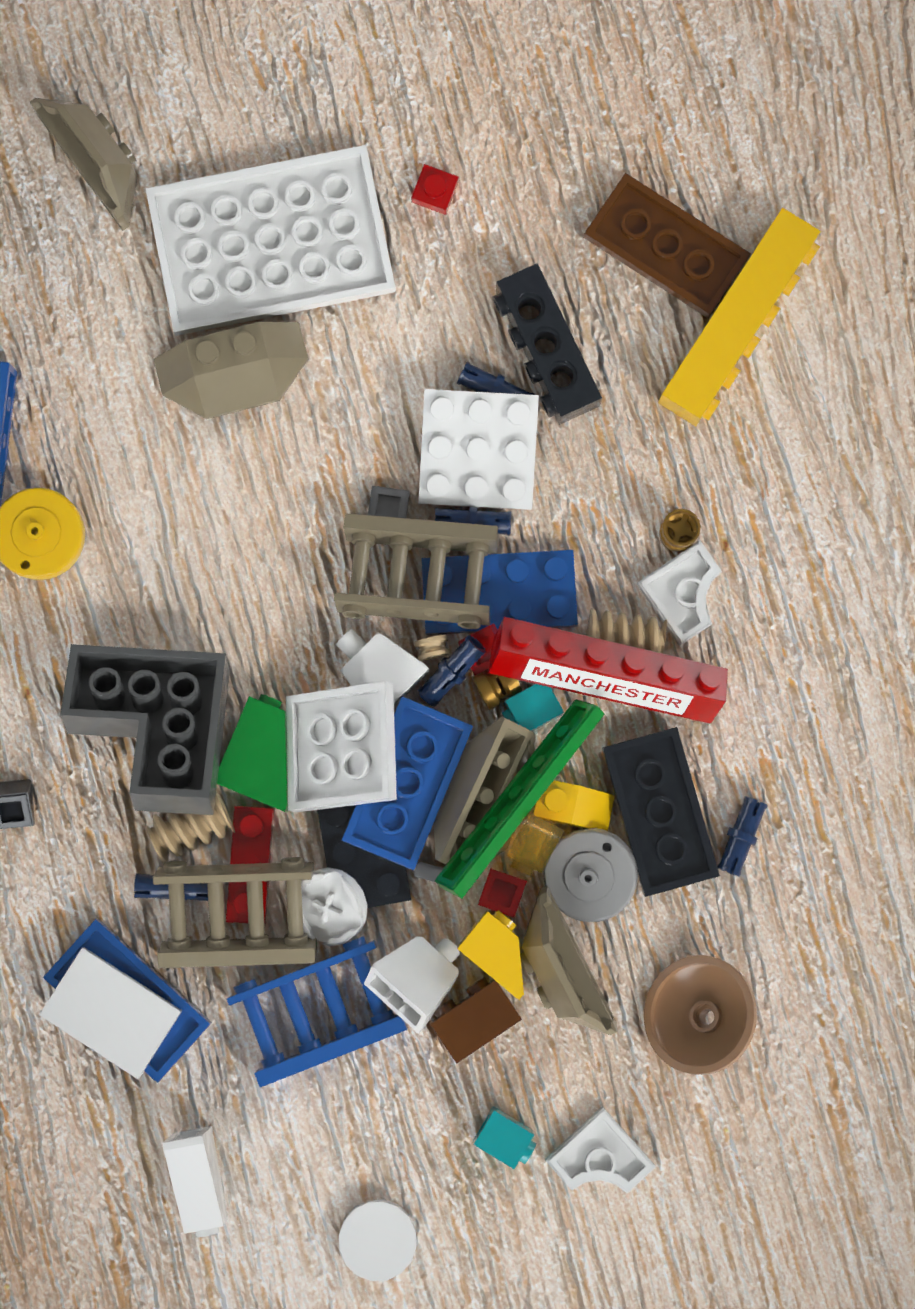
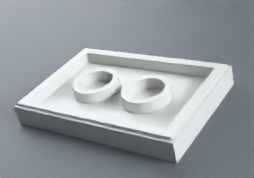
M84 947L78 953L39 1015L136 1079H139L182 1010Z

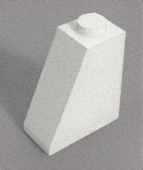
M212 1126L173 1133L163 1142V1149L184 1234L195 1232L196 1237L219 1233V1227L224 1226L228 1218Z

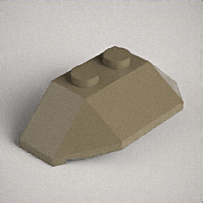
M41 98L31 100L30 104L38 118L122 231L129 227L137 182V174L132 166L137 160L124 142L117 145L111 137V134L115 131L102 113L96 116L88 105Z
M255 322L184 340L153 360L162 395L205 419H211L280 401L309 359L299 322Z
M500 717L465 745L434 821L436 860L447 865L535 751L534 732L504 717ZM515 831L506 841L503 847L499 850L496 856L508 848Z
M548 885L540 888L523 938V952L520 953V957L527 973L530 975L535 972L541 984L537 988V992L546 1009L552 1007L557 1018L608 1035L616 1033L617 1022Z

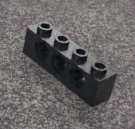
M538 263L497 281L496 295L492 296L494 304L500 316L507 315L513 327L508 332L516 350L522 348L528 359V362L524 363L525 369L533 384L539 382L545 394L540 399L548 417L555 416L560 425L600 407L602 396ZM524 306H533L538 310L539 315L534 319L528 320L519 314V310ZM540 339H548L554 343L555 349L550 353H541L536 349L535 343ZM557 372L566 373L571 378V383L566 387H558L551 381V376Z

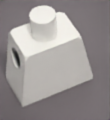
M350 629L336 643V646L350 658L340 670L351 686L380 681L393 683L394 707L399 703L402 696L405 697L429 673V668L424 663L379 632L366 643L353 629Z
M417 936L375 962L371 966L364 985L419 1034L445 999L459 975L458 968L452 964L459 956V950L449 939L444 938L433 947L426 939Z

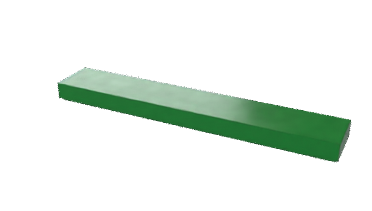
M578 699L573 701L436 877L435 882L442 889L461 899L465 896L605 715L597 705Z

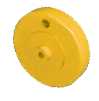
M28 488L13 494L0 506V561L9 570L23 578L47 580L65 573L78 560L85 543V525L80 512L68 498L51 489Z

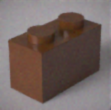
M485 977L481 978L465 989L469 995L457 1004H455L453 999H450L438 1007L434 1013L436 1018L430 1024L456 1064L522 1020L499 983L494 979L488 982Z

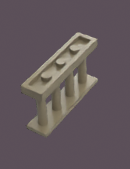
M345 513L343 529L347 542H352L355 545L349 594H334L337 613H342L343 616L351 619H363L365 615L452 622L458 623V626L466 629H478L481 625H490L489 606L479 605L484 557L488 553L497 554L498 526ZM374 544L390 545L393 548L387 597L364 595L370 547H373ZM412 547L427 548L431 552L425 600L402 598L408 550H411ZM450 550L466 551L469 555L464 604L441 602L446 553H449Z
M287 857L281 859V863L187 866L186 861L180 860L163 863V866L158 867L153 876V884H168L171 937L167 941H162L157 953L158 968L315 963L317 938L312 940L303 931L301 880H312L314 862H304L302 857ZM286 880L288 933L284 935V938H269V935L265 934L262 881ZM223 882L247 883L249 935L245 939H230V936L226 935ZM207 883L210 936L206 940H191L187 936L184 884Z

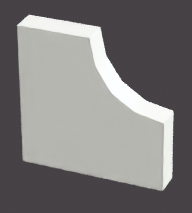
M701 540L637 582L638 587L664 623L667 619V629L679 646L712 625L706 610V594L711 582L722 571Z
M603 1106L545 1159L571 1190L586 1182L604 1181L615 1184L624 1192L629 1193L656 1167Z

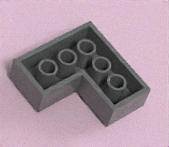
M71 644L60 714L67 734L136 738L129 791L135 811L199 815L214 814L230 674L226 653Z

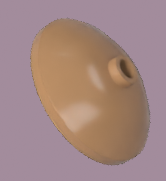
M689 956L670 964L654 980L646 997L644 1026L653 1050L666 1064L688 1074L707 1075L731 1066L748 1048L756 1028V1001L748 981L734 966L712 956ZM712 1011L714 1013V1020L708 1025L705 1017L708 1012Z

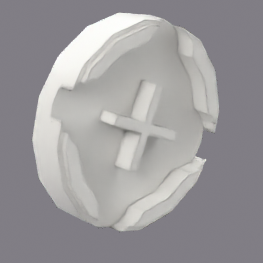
M327 867L313 871L312 880H301L303 931L308 934L310 939L317 938L318 941L324 942L323 945L335 946L346 943L361 931L367 918V902L363 890L353 877L342 870Z
M384 1199L368 1201L354 1207L345 1217L339 1233V1251L345 1265L357 1276L370 1281H387L401 1274L412 1262L417 1247L416 1229L410 1215L398 1204Z

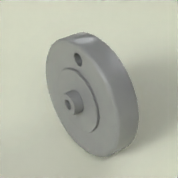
M581 828L563 836L549 852L544 866L545 886L548 885L560 911L575 920L583 922H600L620 913L631 900L638 881L637 863L630 848L615 834L599 828Z

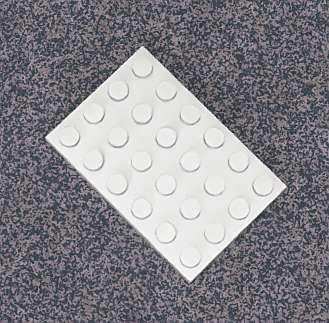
M366 145L145 188L175 336L396 292Z

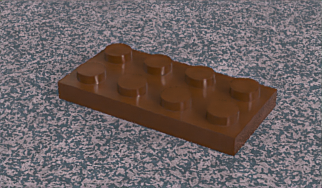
M627 173L623 175L585 231L583 237L708 319L751 255L747 250Z

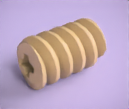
M591 608L586 636L663 653L667 619L664 621L661 629H659L656 617H650L644 627L641 615H635L629 625L626 613L621 612L614 623L610 611L606 610L601 619L598 620L596 610Z
M217 792L213 815L182 814L178 816L176 813H167L168 821L164 822L157 814H154L153 827L149 828L147 826L152 845L162 863L169 861V849L175 856H182L183 843L191 851L196 850L198 847L197 837L205 845L212 843V831L220 839L225 838L226 825L235 833L227 808Z

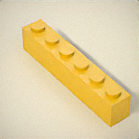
M782 207L663 391L658 402L660 405L695 427L702 417L708 421L710 420L721 402L715 398L722 386L729 390L741 371L735 367L742 355L749 359L761 340L755 334L762 324L769 328L781 309L775 303L782 293L789 297L801 278L795 274L800 264L803 262L808 266L821 247L815 243L821 232L820 230Z

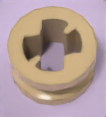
M438 635L415 641V647L420 649V655L417 656L418 660L428 661L451 655V650L445 646L448 636Z

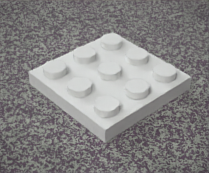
M424 389L418 504L532 510L539 395Z
M380 681L286 696L288 811L304 812L397 800L393 683Z

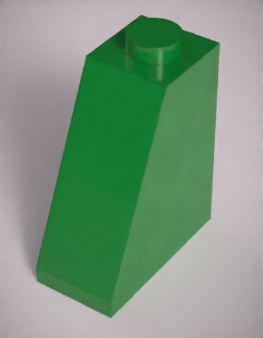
M260 694L258 700L249 696L219 766L217 784L288 813L286 711L280 709L282 702L264 694Z

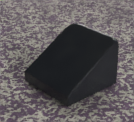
M31 780L0 782V829L34 826L35 817Z

